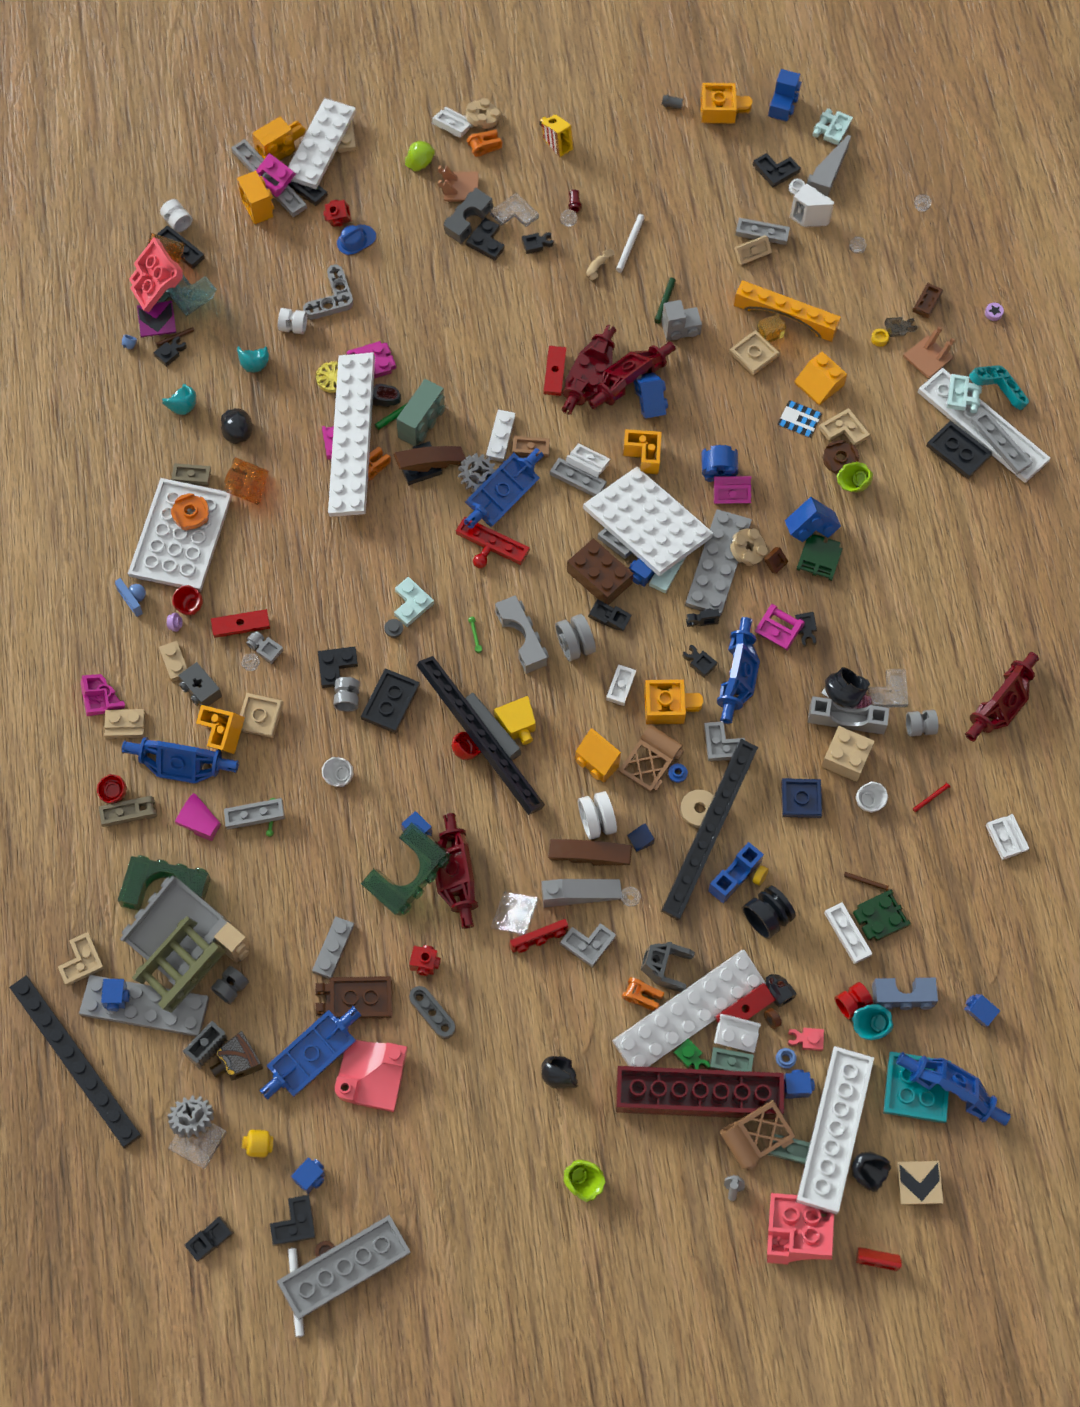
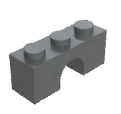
M478 188L469 192L465 201L459 204L451 217L445 220L443 225L445 234L462 244L472 233L471 224L466 219L473 215L484 219L494 207L492 198Z

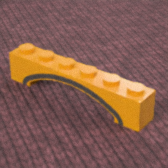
M742 280L735 294L734 306L749 312L750 310H764L786 316L809 328L816 334L815 336L832 342L838 330L841 316Z

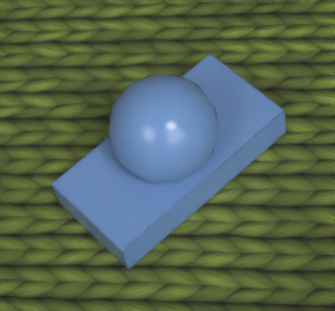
M121 578L116 580L117 591L134 615L137 617L142 615L143 612L138 602L145 598V588L140 584H133L127 588Z

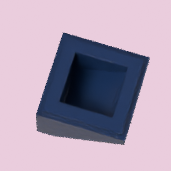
M646 823L627 835L636 852L654 844L655 839Z

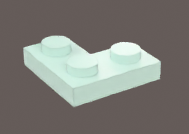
M409 577L395 587V592L406 602L394 611V616L406 627L434 604V600Z

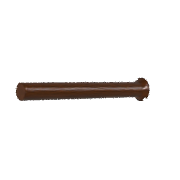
M194 328L186 329L159 342H155L158 348L166 342L172 341L177 336L182 337L193 332Z
M848 872L844 873V877L888 891L889 885L887 886Z

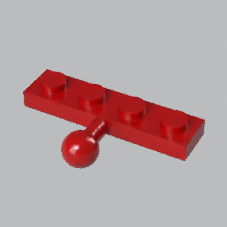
M464 516L456 529V535L483 547L482 552L473 558V564L476 568L481 569L487 565V556L490 551L519 565L523 563L530 551V547L479 523L473 529H470L468 526L472 520L465 525L464 520L467 517Z

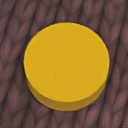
M876 329L872 333L871 342L875 346L883 347L889 341V333L885 329Z
M763 865L760 866L753 877V883L761 886L769 869Z

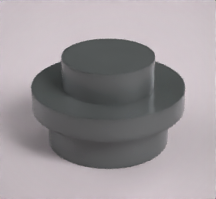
M391 619L385 623V633L393 638L398 637L403 632V624L397 619Z

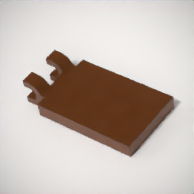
M391 976L330 977V983H316V996L327 994V1003H316V1015H323L330 1010L336 1018L339 1017L340 1019L354 1006L362 1015L358 1019L392 1018Z

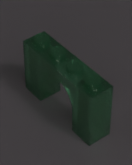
M412 822L399 838L419 858L420 869L417 877L407 885L398 886L380 870L372 869L361 883L390 911L399 916L405 915L411 909L410 904L414 899L421 897L424 893V887L435 880L438 870L440 868L443 869L449 863L450 859L448 858L452 855L420 826Z
M138 855V857L131 856L118 902L121 907L140 911L149 885L157 879L171 878L172 876L181 880L205 901L211 878L209 873L202 868L190 869L186 865H172L165 860L158 859L153 861L142 855Z

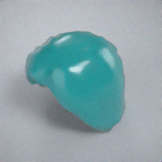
M239 346L237 347L238 359L245 371L250 373L259 372L267 366L269 352L266 346L253 351H242Z
M183 384L182 388L178 389L172 397L163 398L162 404L178 415H186L195 408L197 395L192 387Z
M879 1004L866 1005V1007L859 1008L854 1012L852 1019L855 1032L866 1040L884 1038L891 1033L894 1026L891 1012Z

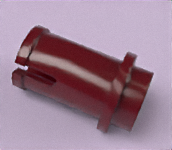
M573 189L568 193L570 202L568 208L571 212L577 213L580 211L582 204L579 198V191Z

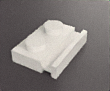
M444 107V110H441L432 119V124L460 138L469 131L470 127H473L465 116L448 107Z
M578 444L571 451L570 455L567 456L566 462L598 478L599 474L609 465L610 459Z
M1013 814L993 820L985 825L1002 860L1029 850V846Z
M720 1014V1022L717 1026L714 1043L754 1053L759 1035L758 1030L761 1024Z

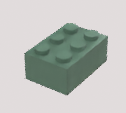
M427 379L423 380L396 419L399 439L413 446L419 445L420 442L425 440L428 430L434 427L437 417L441 416L445 411L443 387Z

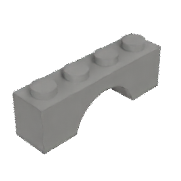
M515 595L495 603V613L502 627L517 629L524 636L525 643L518 650V659L527 674L547 666L549 655L546 648H542L539 643L541 639L538 632H534L532 629L533 623L529 616L526 617L524 613L525 607L523 602L518 601Z
M812 696L807 723L831 727L841 726L845 729L884 735L888 725L889 708L869 705L861 709H850L835 704L832 699Z

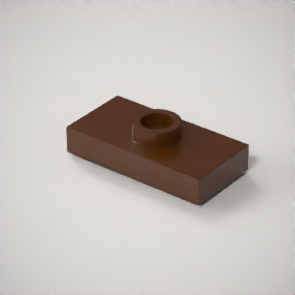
M927 283L912 312L928 319L941 297L943 289Z

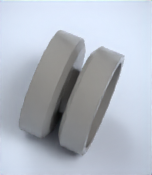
M582 614L571 617L570 623L566 619L555 623L560 646L569 662L580 658L581 653L586 656L596 652L593 634Z

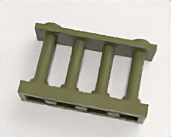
M188 916L177 924V928L144 965L138 967L135 975L132 977L141 984L147 981L162 997L158 1005L170 1013L176 1009L226 953V950L215 942L209 945L193 929L197 922ZM187 935L203 950V954L197 960L180 945V942ZM173 950L189 965V969L184 975H181L166 960ZM159 966L176 981L170 991H167L152 976Z

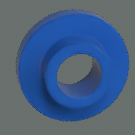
M673 764L668 770V776L673 782L680 783L687 778L688 771L682 764ZM679 770L681 771V774L677 775L675 774V771Z

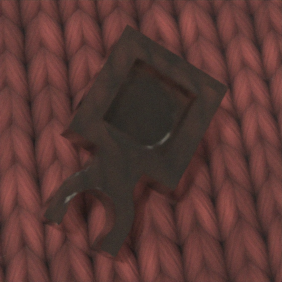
M903 317L886 318L884 321L890 337L906 335L907 332H915L918 328L917 325H911L915 321L914 318L904 321Z

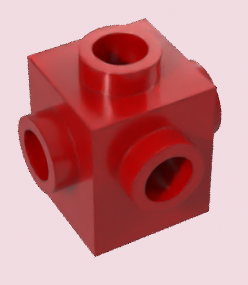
M332 200L328 204H324V219L331 226L340 227L344 223L352 222L350 207L345 200Z
M423 945V947L413 946L409 963L410 971H415L421 976L434 975V971L439 969L441 957H438V951L428 945Z

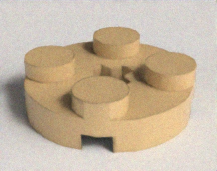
M482 98L480 101H473L467 105L466 119L471 125L475 127L481 125L484 129L494 127L498 122L500 111L488 99Z
M755 528L742 529L732 537L733 542L730 546L732 555L739 563L743 562L746 566H753L759 563L768 552L764 539ZM747 544H749L750 547H751V550H750V549H746L745 546H747Z

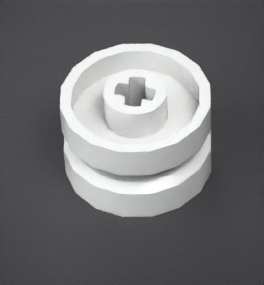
M606 791L596 793L594 795V803L589 796L578 798L581 821L589 840L600 837L601 829L606 835L617 832L614 811Z

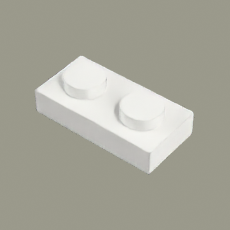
M622 665L617 666L606 701L622 706L625 705L636 670Z

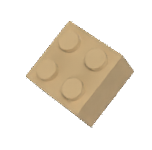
M838 726L821 767L857 782L872 749L874 740Z

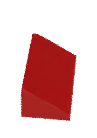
M861 1247L857 1249V1264L898 1271L902 1267L901 1258L898 1254Z

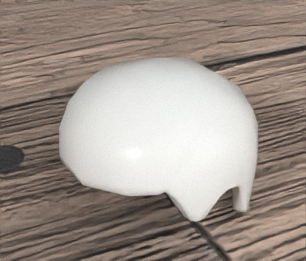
M331 757L322 767V777L328 784L335 787L348 785L354 775L353 766L344 758Z
M869 782L860 787L856 793L858 806L866 812L873 813L879 811L887 803V790L880 783Z

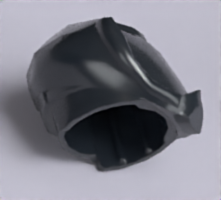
M842 667L838 672L830 674L825 680V691L828 697L837 705L851 708L856 707L861 702L870 686L868 679L858 676L846 667Z

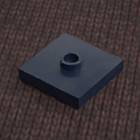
M782 778V817L822 818L821 779Z

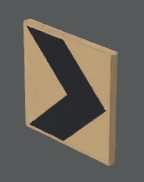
M939 1161L897 1162L901 1205L943 1204Z

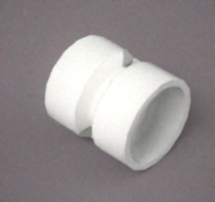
M176 199L167 201L160 209L161 216L176 232L185 231L192 223L191 215Z
M281 308L278 317V330L283 332H290L292 330L293 333L304 334L307 325V312L300 310L293 312L292 309Z

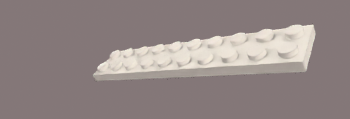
M374 353L339 355L328 505L330 517L366 514L375 369Z

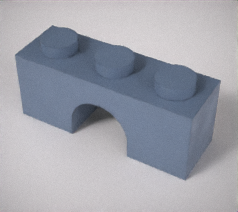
M936 977L915 978L912 983L913 992L909 994H904L897 989L895 978L875 979L872 983L874 1005L879 1004L888 1010H891L892 1007H900L901 1010H910L912 1007H920L922 1010L932 1009L938 1002Z

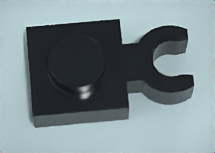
M547 232L543 236H539V233L522 236V243L526 254L543 251V246H554V240H547L551 239V232Z
M177 336L173 339L171 345L166 342L153 353L167 367L180 356L178 351H184L187 345L185 342L178 345L181 341L180 337Z
M709 608L700 611V614H687V627L697 624L700 626L718 624L720 618L719 609L713 610Z
M814 612L795 615L797 620L805 621L802 630L798 633L799 635L804 634L802 637L803 646H806V640L809 638L816 645V637L812 634V632L817 631Z
M690 645L689 650L692 651V654H687L684 651L682 656L685 660L692 661L690 667L705 678L717 666V661L704 651L699 654L696 647Z

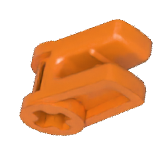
M497 130L475 133L467 138V144L471 146L475 157H480L502 148V140L498 138Z
M380 447L369 453L368 481L372 480L391 462V457L388 454L382 456L383 450Z
M630 977L626 992H623L622 998L652 1011L658 1009L659 1003L644 997L642 994L661 1000L665 993L645 984L639 979Z

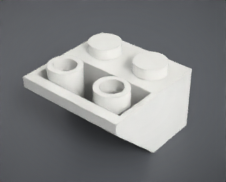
M806 184L793 198L790 218L803 227L827 226L830 223L834 202L829 197L818 192L816 188Z

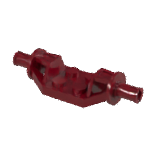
M606 325L602 334L593 335L592 341L579 353L565 379L563 395L567 400L561 408L565 414L569 410L567 415H571L576 405H583L598 394L597 385L601 383L604 371L612 366V351L615 348V344L611 339L616 332L614 326L609 330L611 325Z
M668 341L661 348L651 345L647 351H631L604 371L601 383L597 385L598 394L588 400L589 406L595 410L604 402L611 406L615 404L616 400L626 394V385L634 382L641 374L646 372L655 373L659 368L667 365L665 357L676 350L674 344Z
M1029 652L1023 662L1015 660L1011 663V668L1003 675L1005 679L1003 685L993 695L992 699L989 702H982L976 712L970 715V721L973 725L965 733L967 739L974 742L982 731L991 733L994 729L1006 727L1011 723L1029 700L1030 681L1035 677L1032 668L1039 661L1037 654Z
M448 813L447 816L443 815L446 831L439 834V842L431 855L437 893L451 907L452 912L460 913L461 928L469 929L470 925L474 927L471 911L478 907V902L475 901V883L471 858L465 838L466 831L457 828L455 813ZM451 841L452 847L446 849L447 842ZM454 896H459L460 902H456Z

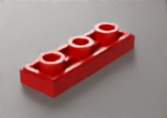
M549 346L543 394L561 396L567 347Z
M267 609L211 618L214 638L270 629Z
M566 918L510 940L511 951L513 953H523L532 945L540 946L552 937H555V939L563 937L568 931Z
M762 983L714 1018L718 1023L720 1022V1014L748 1020L774 1002L775 999L766 984ZM743 1005L746 1006V1010L744 1012L742 1011Z

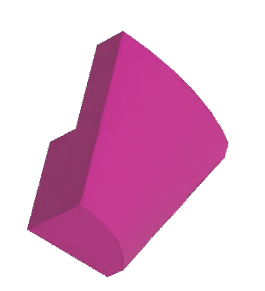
M102 674L82 675L80 684L86 716L105 714V710L125 708L124 701L118 699L115 695V690L106 683V679Z
M194 793L186 801L175 820L176 825L189 829L195 835L213 841L221 825Z

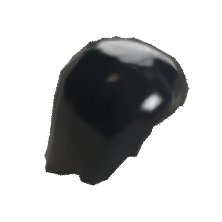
M234 408L222 414L221 430L223 437L227 441L237 444L245 442L250 438L253 425L246 411Z
M550 1056L543 1061L541 1065L542 1078L548 1086L557 1089L578 1087L576 1073L572 1068V1060L563 1056Z
M862 1152L852 1162V1175L864 1188L876 1192L882 1187V1183L888 1177V1172L891 1170L890 1161L886 1157L873 1152Z

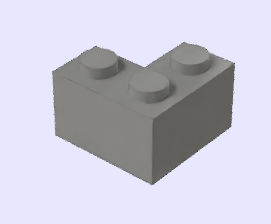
M681 300L664 303L662 327L666 341L701 335L702 322L697 307L684 309Z

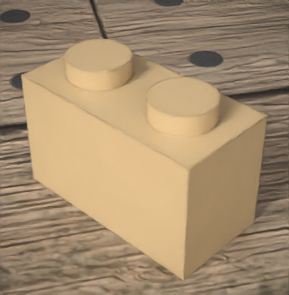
M229 922L214 936L216 943L226 950L225 954L236 964L239 960L242 961L248 956L250 947L246 937Z

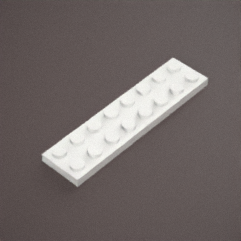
M944 368L939 370L918 389V393L991 451L993 457L1024 483L1049 462L1050 457L981 399L977 413H971L969 405H966L965 411L947 408L951 374ZM968 391L967 396L972 397V393ZM987 410L1033 462L1032 465L1017 475L971 423L974 417Z
M741 950L617 1036L612 1042L628 1066L649 1067L714 1021V1017L760 984L765 983L746 951Z
M834 1046L799 1187L797 1203L838 1214L874 1061L873 1057Z

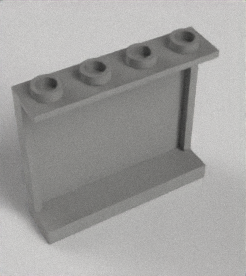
M172 876L163 881L161 884L162 889L158 894L154 893L149 898L148 906L145 909H141L134 918L136 920L134 923L124 928L121 933L123 936L120 940L125 941L148 960L177 928V924L187 916L197 922L193 929L209 945L216 942L214 936L227 922L230 924L231 922L181 880ZM188 935L180 942V945L195 960L203 954V950ZM174 950L166 958L181 975L188 971L189 965ZM159 966L157 969L160 972H162L166 977H168L170 979L169 981L173 985H175L176 981L161 966Z

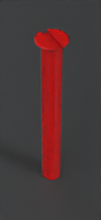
M945 782V785L915 806L913 811L917 812L943 791L951 788L950 785Z

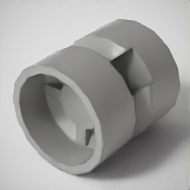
M340 677L335 680L334 691L336 694L334 695L333 702L335 709L345 712L358 709L359 696L357 695L359 694L360 681L351 677Z
M924 710L922 714L919 711L907 712L906 728L909 737L921 736L922 733L925 735H936L938 733L936 711Z

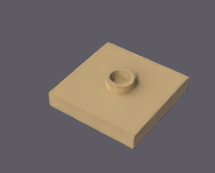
M756 330L729 349V353L752 375H755L779 357L780 354Z
M246 693L240 715L245 717L241 732L274 738L284 702L278 699Z

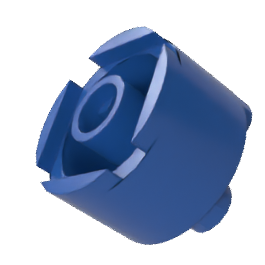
M715 445L711 446V450L706 451V448L702 450V475L705 477V481L713 482L714 476L738 475L737 449L733 451L731 446Z

